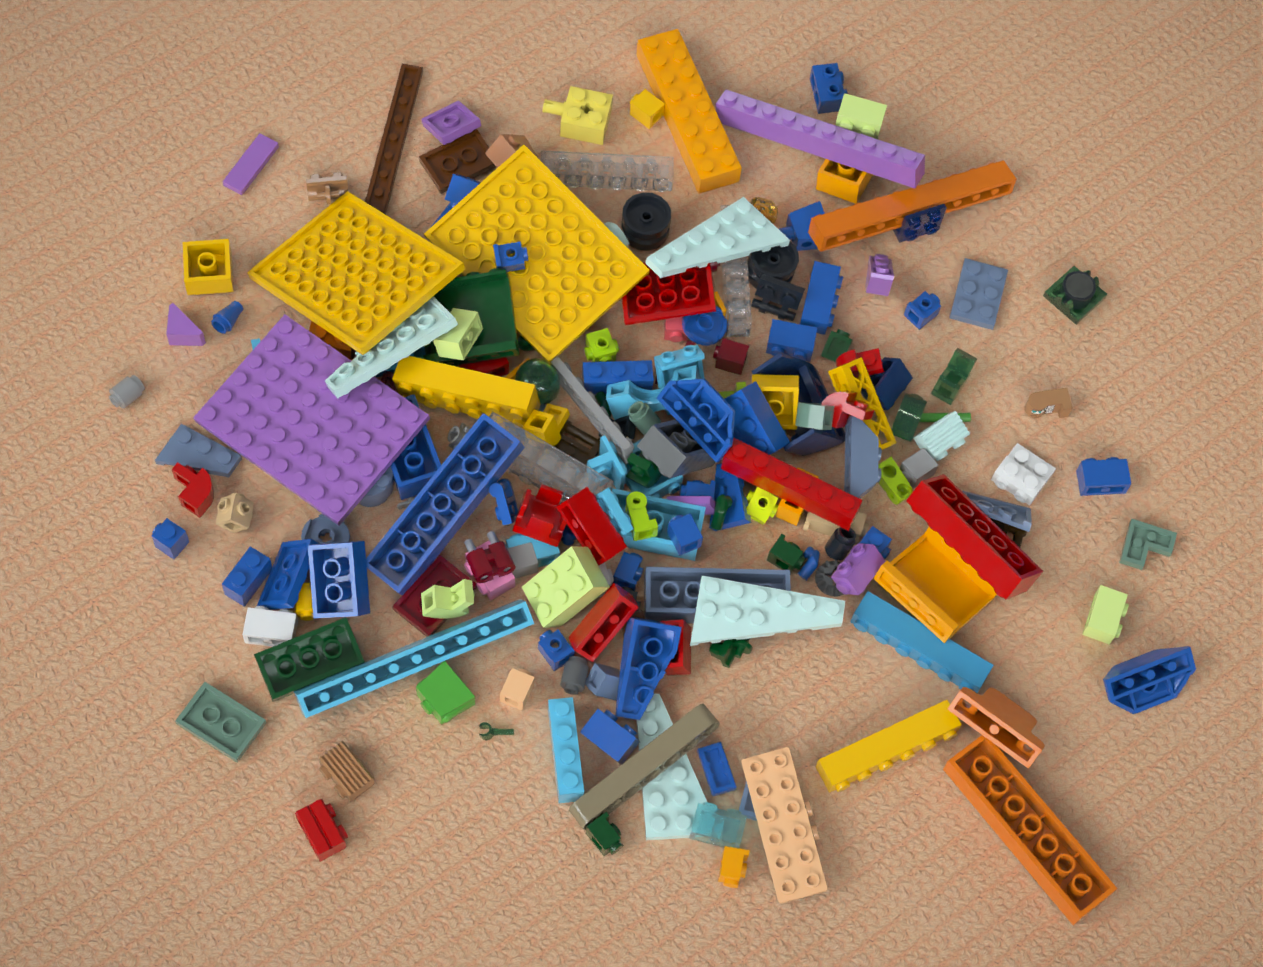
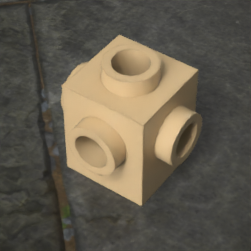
M232 493L229 496L220 498L217 507L216 525L233 533L249 529L250 521L253 517L254 502L246 499L240 493Z

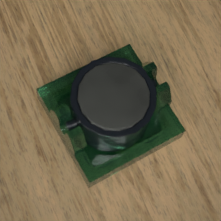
M1073 266L1044 292L1043 297L1077 325L1106 298L1107 293L1099 287L1098 277L1092 278L1090 276V270L1082 272Z

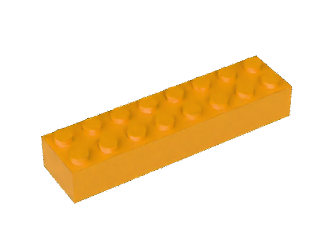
M678 28L638 39L637 58L654 96L665 103L663 116L698 194L739 182L742 167Z

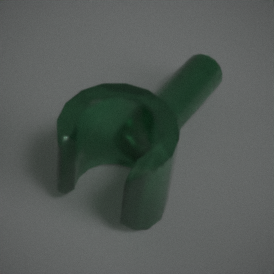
M487 722L479 725L480 729H489L488 733L479 734L486 741L490 740L493 736L514 735V729L492 728Z

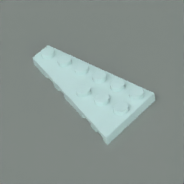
M742 197L648 256L645 263L660 278L686 272L688 268L696 266L702 268L706 267L708 263L716 261L717 263L746 257L751 252L759 250L765 252L769 251L771 247L779 245L780 247H785L789 245L790 240L745 197Z
M432 297L367 353L362 355L356 351V357L351 362L343 363L325 380V383L337 398L346 395L352 389L369 381L380 372L389 369L393 364L403 358H407L411 353L428 345L442 334L448 333L458 323L455 317L435 297Z

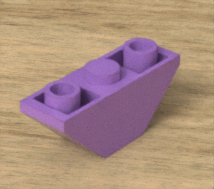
M884 254L869 255L865 285L866 293L888 296L894 279L892 260L888 259V256Z

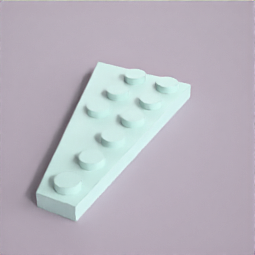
M702 576L690 646L705 642L718 643L721 640L728 639L741 640L772 636L775 633L787 632V634L795 633L798 630L841 627L845 601Z
M660 694L653 695L641 719L636 720L637 735L640 741L638 744L639 751L673 725ZM686 754L642 788L646 840L721 836V831Z

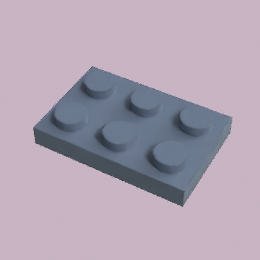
M965 258L949 318L993 330L1008 269Z

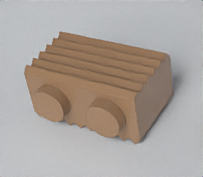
M341 741L319 758L320 772L326 780L331 778L336 784L334 789L342 799L346 797L352 802L375 784L372 775L344 741Z

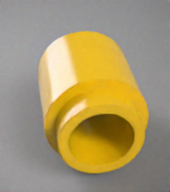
M303 583L299 592V599L295 604V613L304 621L314 620L311 583Z

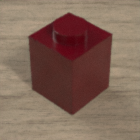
M723 338L721 346L716 345L714 350L715 368L741 375L749 345Z

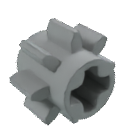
M461 423L460 427H452L447 437L450 442L448 446L454 450L471 427L464 423Z

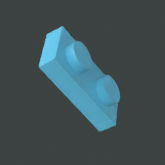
M607 488L595 495L597 502L603 511L608 514L610 522L621 536L633 530L631 519L621 509L618 497L614 492Z

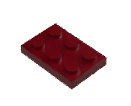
M440 555L399 598L392 608L426 637L431 636L447 619L423 616L421 593L433 585L451 588L463 579H471ZM472 580L474 591L477 588V584Z

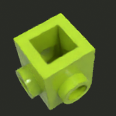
M608 328L586 334L584 352L588 361H616L619 347L616 339L611 338Z

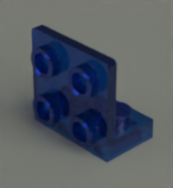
M941 204L905 216L902 227L893 230L899 243L913 241L925 234L932 235L940 229L947 208L946 205Z

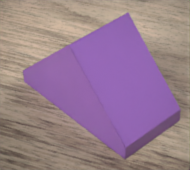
M174 303L170 304L166 333L169 345L203 346L206 344L203 332Z

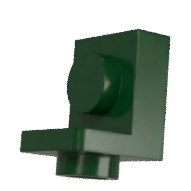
M840 329L837 332L831 331L821 357L836 363V359L841 354L847 352L853 342L849 338L850 334Z

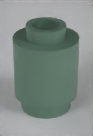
M642 401L635 402L628 409L629 419L643 435H646L652 425L661 423V419L648 404Z

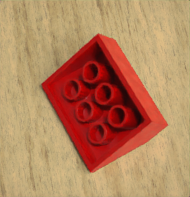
M643 262L650 270L649 274L622 297L625 325L715 312L716 303L711 263H708L706 267L699 268L696 266L686 269V272L660 278Z

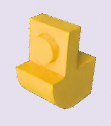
M549 403L543 412L533 409L523 426L526 438L550 447L555 446L560 441V431L570 416L569 410Z

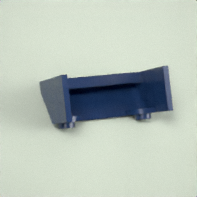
M780 352L752 370V374L799 376L798 402L822 403L829 396L814 365ZM797 426L796 434L791 437L792 442L784 446V450L806 456L845 442V432L843 428L832 427V430H819Z

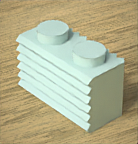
M953 411L914 436L913 439L920 450L925 448L933 459L939 461L948 455L946 450L951 447L956 449L966 443L964 438L970 435V432L957 412Z

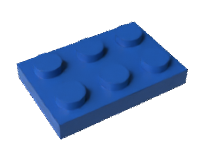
M313 539L282 542L257 606H263L269 610L294 608L299 599L301 587L307 578L309 569L308 545L319 544Z

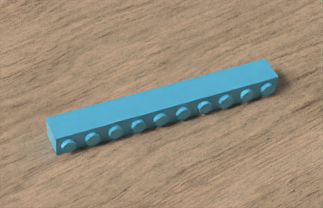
M518 599L294 691L302 714L305 718H308L533 625L534 621L526 601Z

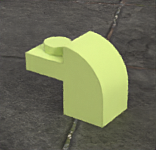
M463 579L451 588L433 585L421 593L423 616L449 619L468 614V607L474 604L475 596L472 580Z

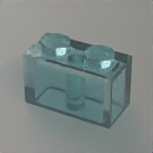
M698 803L689 839L723 848L725 846L739 848L747 816L742 815V812L736 809H727L726 811L717 808V805L712 803Z

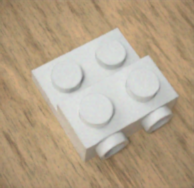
M1017 443L994 472L991 480L998 488L1007 490L1018 501L1030 506L1056 468Z

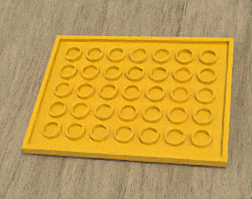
M525 145L520 147L424 233V237L429 242L463 262L465 270L460 273L462 276H466L470 272L487 273L489 270L497 268L494 244L503 245L521 241V247H526L528 261H524L525 269L507 272L510 277L516 330L549 364L649 274L650 271ZM515 253L507 254L508 257L515 255Z
M347 191L250 269L247 274L258 285L364 355L463 272L465 266L460 260Z

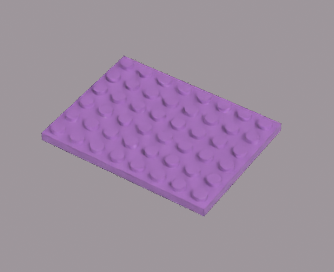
M284 314L193 419L340 526L429 421L430 417L375 377L352 389L348 394L337 398L328 388L325 380L343 363L351 362V360Z

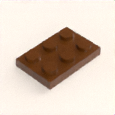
M477 129L455 139L451 143L441 145L419 156V162L441 194L448 190L453 174H460L473 179L496 168L494 163L485 154L489 146Z

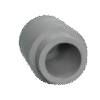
M135 375L127 376L109 390V399L115 407L125 408L142 395L145 387Z

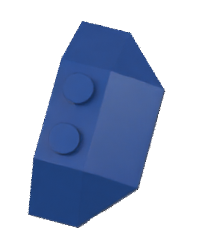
M706 379L669 381L656 399L709 456L718 463L732 446L736 411Z
M1191 647L1156 649L1114 665L1103 678L1109 702L1132 714H1136L1176 698L1186 685L1190 675H1193L1196 670Z

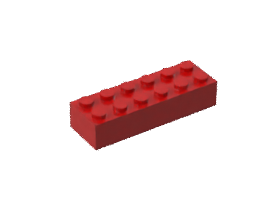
M945 474L922 480L906 500L911 506L912 511L920 515L927 522L930 529L943 537L944 542L949 547L954 548L960 554L961 559L971 565L977 571L978 576L982 580L987 581L994 588V592L1005 600L1027 592L1044 572Z

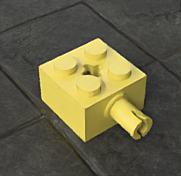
M570 86L567 100L564 103L545 99L542 112L561 116V137L603 145L612 111L613 95Z

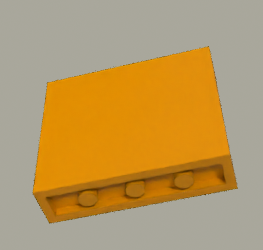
M929 527L920 538L891 562L887 560L882 564L873 578L943 643L947 642L992 602L997 595L994 592V588L987 581L982 580L978 576L977 571L971 565L965 563L961 559L960 554L954 548L949 547L944 542V538Z

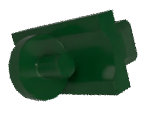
M750 638L741 640L728 639L724 643H712L709 651L711 656L719 659L724 667L730 668L735 657L741 658L743 653L750 654L753 647L748 643Z

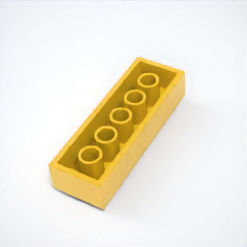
M412 356L398 361L392 378L398 393L402 397L415 394L417 402L423 403L429 408L435 409L440 407L454 414L459 412L466 413L476 419H479L484 413L497 424L509 423L518 429H523L533 409L539 411L541 405L534 384Z

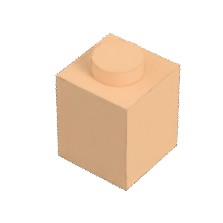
M512 668L500 692V702L523 711L534 687L535 677L527 670Z

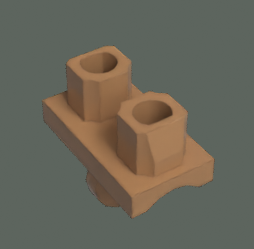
M336 172L331 177L324 178L319 174L310 175V179H306L309 201L326 199L327 204H331V199L339 198L348 191L347 176H343L342 172Z

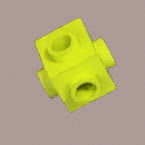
M759 487L754 492L751 490L746 496L748 506L746 507L747 514L750 515L752 520L763 525L769 516L773 518L777 512L778 505L776 502L778 498ZM762 501L764 507H761L758 502Z

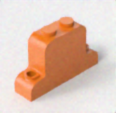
M963 687L947 708V710L1028 769L1045 747L1044 743L1031 732L1037 724L1036 718L994 688L990 687L983 695H979L973 690ZM1025 744L1031 747L1032 750L1027 749Z

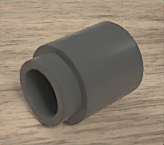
M571 656L565 662L560 686L566 693L576 695L578 692L584 691L589 670L586 659Z

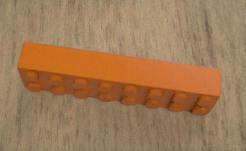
M981 735L948 760L943 768L945 773L1073 926L1118 889L997 745Z

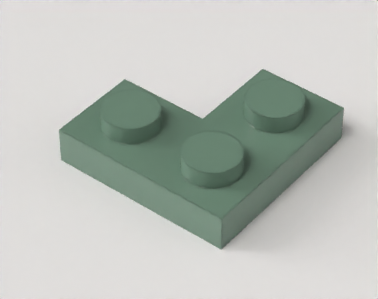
M1131 519L1119 563L1142 570L1148 550L1170 557L1177 533Z

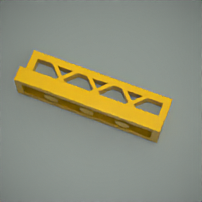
M862 357L829 370L828 373L836 392H857L856 399L866 402L868 408L876 412V422L871 419L862 421L877 437L879 430L884 432L887 442L881 444L879 439V447L883 450L896 444L897 442ZM854 365L857 366L859 371L858 379L853 376L850 369ZM861 388L866 389L868 393L867 400L862 398Z

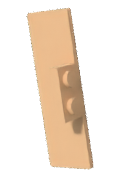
M785 747L743 759L741 762L778 902L782 904L826 892L828 887L816 840L820 839L816 824L811 826L809 816H813L810 801L805 802L802 796L790 749Z

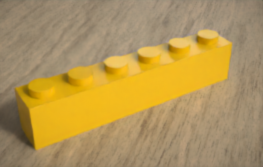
M948 700L940 702L819 759L815 767L828 792L830 793L834 790L841 792L850 787V783L857 779L859 782L870 778L872 772L880 769L881 772L888 770L894 765L893 762L900 759L902 762L907 761L915 756V752L921 749L924 752L937 745L936 742L942 739L946 742L956 737L962 724L956 715L947 710L950 705Z

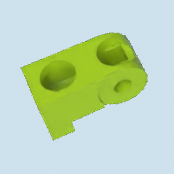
M892 456L878 464V468L881 469L879 484L886 491L891 502L898 505L912 494V487Z
M638 491L631 492L627 496L625 506L626 514L631 519L633 527L631 533L634 541L656 537L658 533L656 519L649 520L646 510L647 498Z

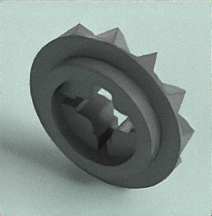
M838 560L826 561L818 567L815 575L818 588L824 594L834 597L844 595L837 589L836 583L835 586L833 585L832 578L828 577L832 575L834 570H837L838 565L841 563Z

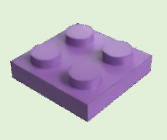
M459 100L421 119L423 127L443 145L451 143L455 139L481 127L480 119Z

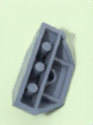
M850 415L845 425L844 491L861 499L873 489L877 482H880L881 469L878 468V461L881 459L882 449L879 447V438L862 420Z

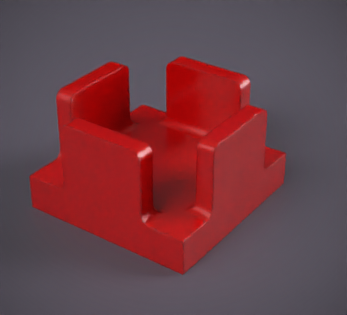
M541 484L537 495H532V490L527 489L522 497L512 531L558 547L563 530L567 524L556 508L560 505L563 492Z

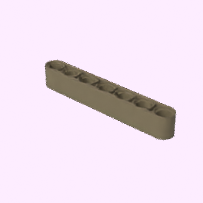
M704 704L696 706L570 806L569 812L580 826L586 830V826L605 812L608 814L613 812L718 728L719 721Z

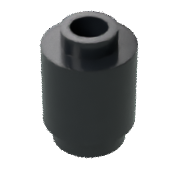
M842 527L837 528L825 545L827 555L834 560L845 559L856 542L855 531L852 528L849 531Z

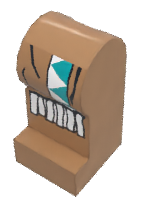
M1060 388L1032 393L1025 405L1026 414L1032 418H1038L1043 414L1058 413L1059 418L1068 417L1073 408L1068 389Z

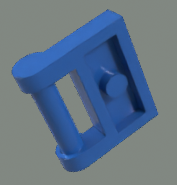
M502 478L498 482L491 484L489 493L497 501L498 506L495 507L497 519L499 521L502 520L503 525L515 522L518 506L511 481L507 478Z

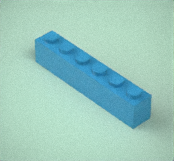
M867 591L850 621L859 631L870 633L878 642L890 645L895 648L898 654L912 658L920 667L934 671L939 678L946 682L951 681L960 690L963 687H967L978 693L994 666L950 639L943 643L923 623Z

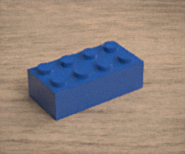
M415 394L404 397L419 408ZM426 424L390 466L401 500L418 495L441 466Z

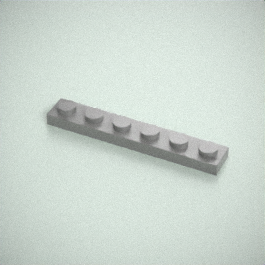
M558 356L554 358L550 363L551 373L599 433L602 436L605 435L609 442L612 441L614 443L617 455L627 464V459L634 449L631 439L629 437L625 438L619 425L609 419L606 409L597 404L592 392L585 390L583 382L579 377H575L572 374L568 363H563Z

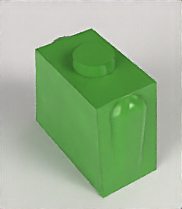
M445 661L416 686L417 696L422 701L420 703L422 708L428 715L432 713L440 724L449 722L458 714L475 705L473 693Z

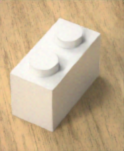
M263 606L248 607L242 634L244 642L246 644L273 647L295 638L298 626L297 614L287 609L273 611Z

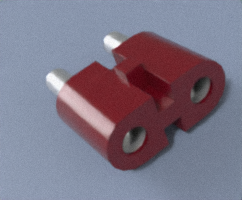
M494 531L487 533L491 543L488 545V549L483 550V547L476 549L472 539H467L464 542L469 552L466 555V559L477 583L491 581L493 576L496 575L499 577L508 575L516 568L505 542L498 541Z

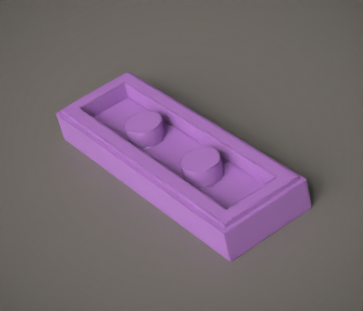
M259 133L222 181L223 186L243 195L279 148L278 142Z

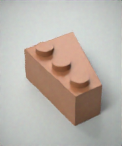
M500 134L485 153L497 168L523 145L538 158L525 135Z

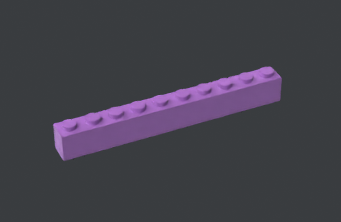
M727 89L716 102L717 115L724 125L912 188H916L925 174L924 154Z

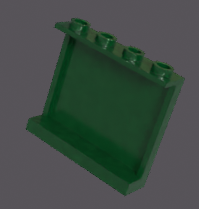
M494 268L487 273L470 272L466 276L455 277L433 296L449 312L453 308L478 312L483 330L464 360L439 357L434 340L425 346L426 355H423L425 360L458 366L520 355L510 277L506 269Z

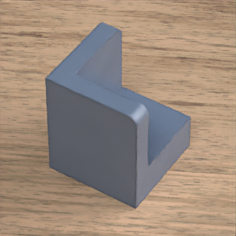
M594 663L585 685L596 696L617 701L620 671L617 668Z

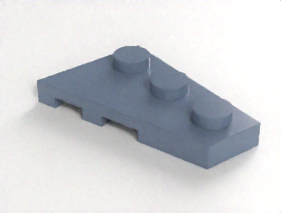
M181 424L157 456L155 462L163 466L165 464L175 466L178 462L184 467L188 465L195 470L204 468L208 474L229 478L242 458L238 453Z
M962 491L988 517L1030 532L1032 525L1031 508Z

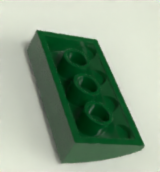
M346 617L254 654L272 702L292 695L294 691L365 663Z

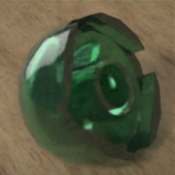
M534 358L527 360L520 365L515 374V380L535 385L540 404L550 403L560 392L561 379L558 370L551 362L545 359Z

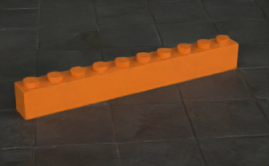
M1004 160L996 163L992 162L986 166L972 168L966 172L952 174L946 178L917 185L916 188L896 191L883 197H876L873 200L863 203L859 202L853 206L843 209L839 208L823 215H816L811 218L808 233L819 251L822 252L1011 194L1017 178Z

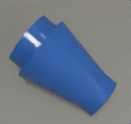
M232 301L231 304L214 314L211 321L214 329L222 334L231 331L240 313L244 310L243 306L238 301Z

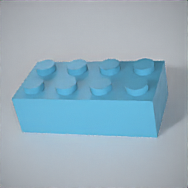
M612 488V492L618 497L621 509L626 513V498L631 492ZM645 495L647 498L646 510L649 520L656 519L658 524L657 536L634 541L630 531L622 535L626 546L632 549L695 561L697 549L679 556L667 533L668 523L677 515L685 516L690 513L701 533L706 507Z

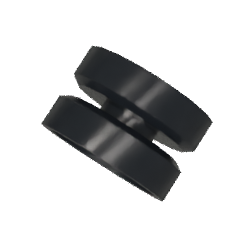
M642 192L629 198L623 207L621 230L625 234L629 245L638 250L650 251L659 248L666 242L671 223V209L668 202L654 193Z
M789 242V245L785 247H780V245L771 247L769 251L762 252V250L751 252L745 265V275L749 283L756 289L762 273L791 283L799 263V253L792 242Z

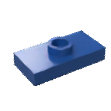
M718 742L698 748L697 753L712 796L736 790L737 786L722 743Z

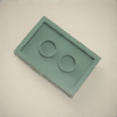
M207 682L202 684L175 720L178 726L237 763L266 724L264 718Z

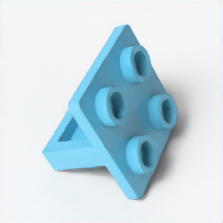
M605 435L600 438L599 456L587 461L586 482L589 488H593L595 486L602 487L611 480L616 489L624 491V484H626L625 475L627 474L626 466L622 460H618L614 443L612 441L609 442Z

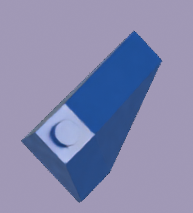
M629 618L623 640L615 716L636 720L641 719L654 695L655 688L660 679L665 675L668 664L677 652L682 627L649 619Z

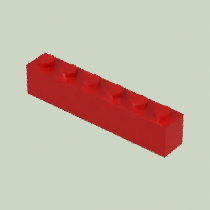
M733 438L732 446L723 456L722 470L848 531L860 510L862 499Z

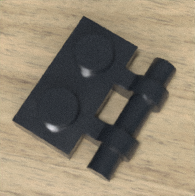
M762 273L755 296L761 297L763 300L753 298L751 307L759 309L758 312L764 314L768 312L776 315L780 320L784 321V319L793 321L796 313L789 311L788 308L798 310L805 288ZM769 301L782 305V307L780 308L778 306L769 304Z

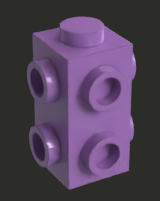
M858 543L851 549L846 559L838 565L837 570L831 577L841 593L845 595H860L876 575L881 565L886 561L875 545Z

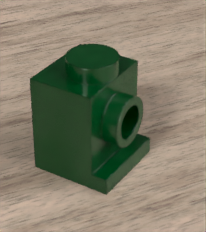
M781 534L769 551L767 561L781 570H790L791 575L795 569L800 570L806 558L802 556L803 551L800 550L798 545L793 542L788 543L785 541L786 536Z
M607 812L586 826V835L603 856H606L608 853L613 855L624 846L621 843V832L614 823L609 824V814Z

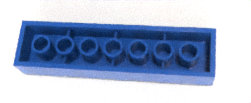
M483 413L366 558L367 568L396 592L403 595L433 563L486 497L491 484L498 482L525 447L521 441Z

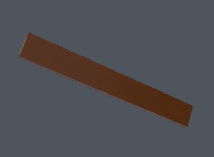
M403 63L400 68L365 199L367 204L385 215L423 75V67Z

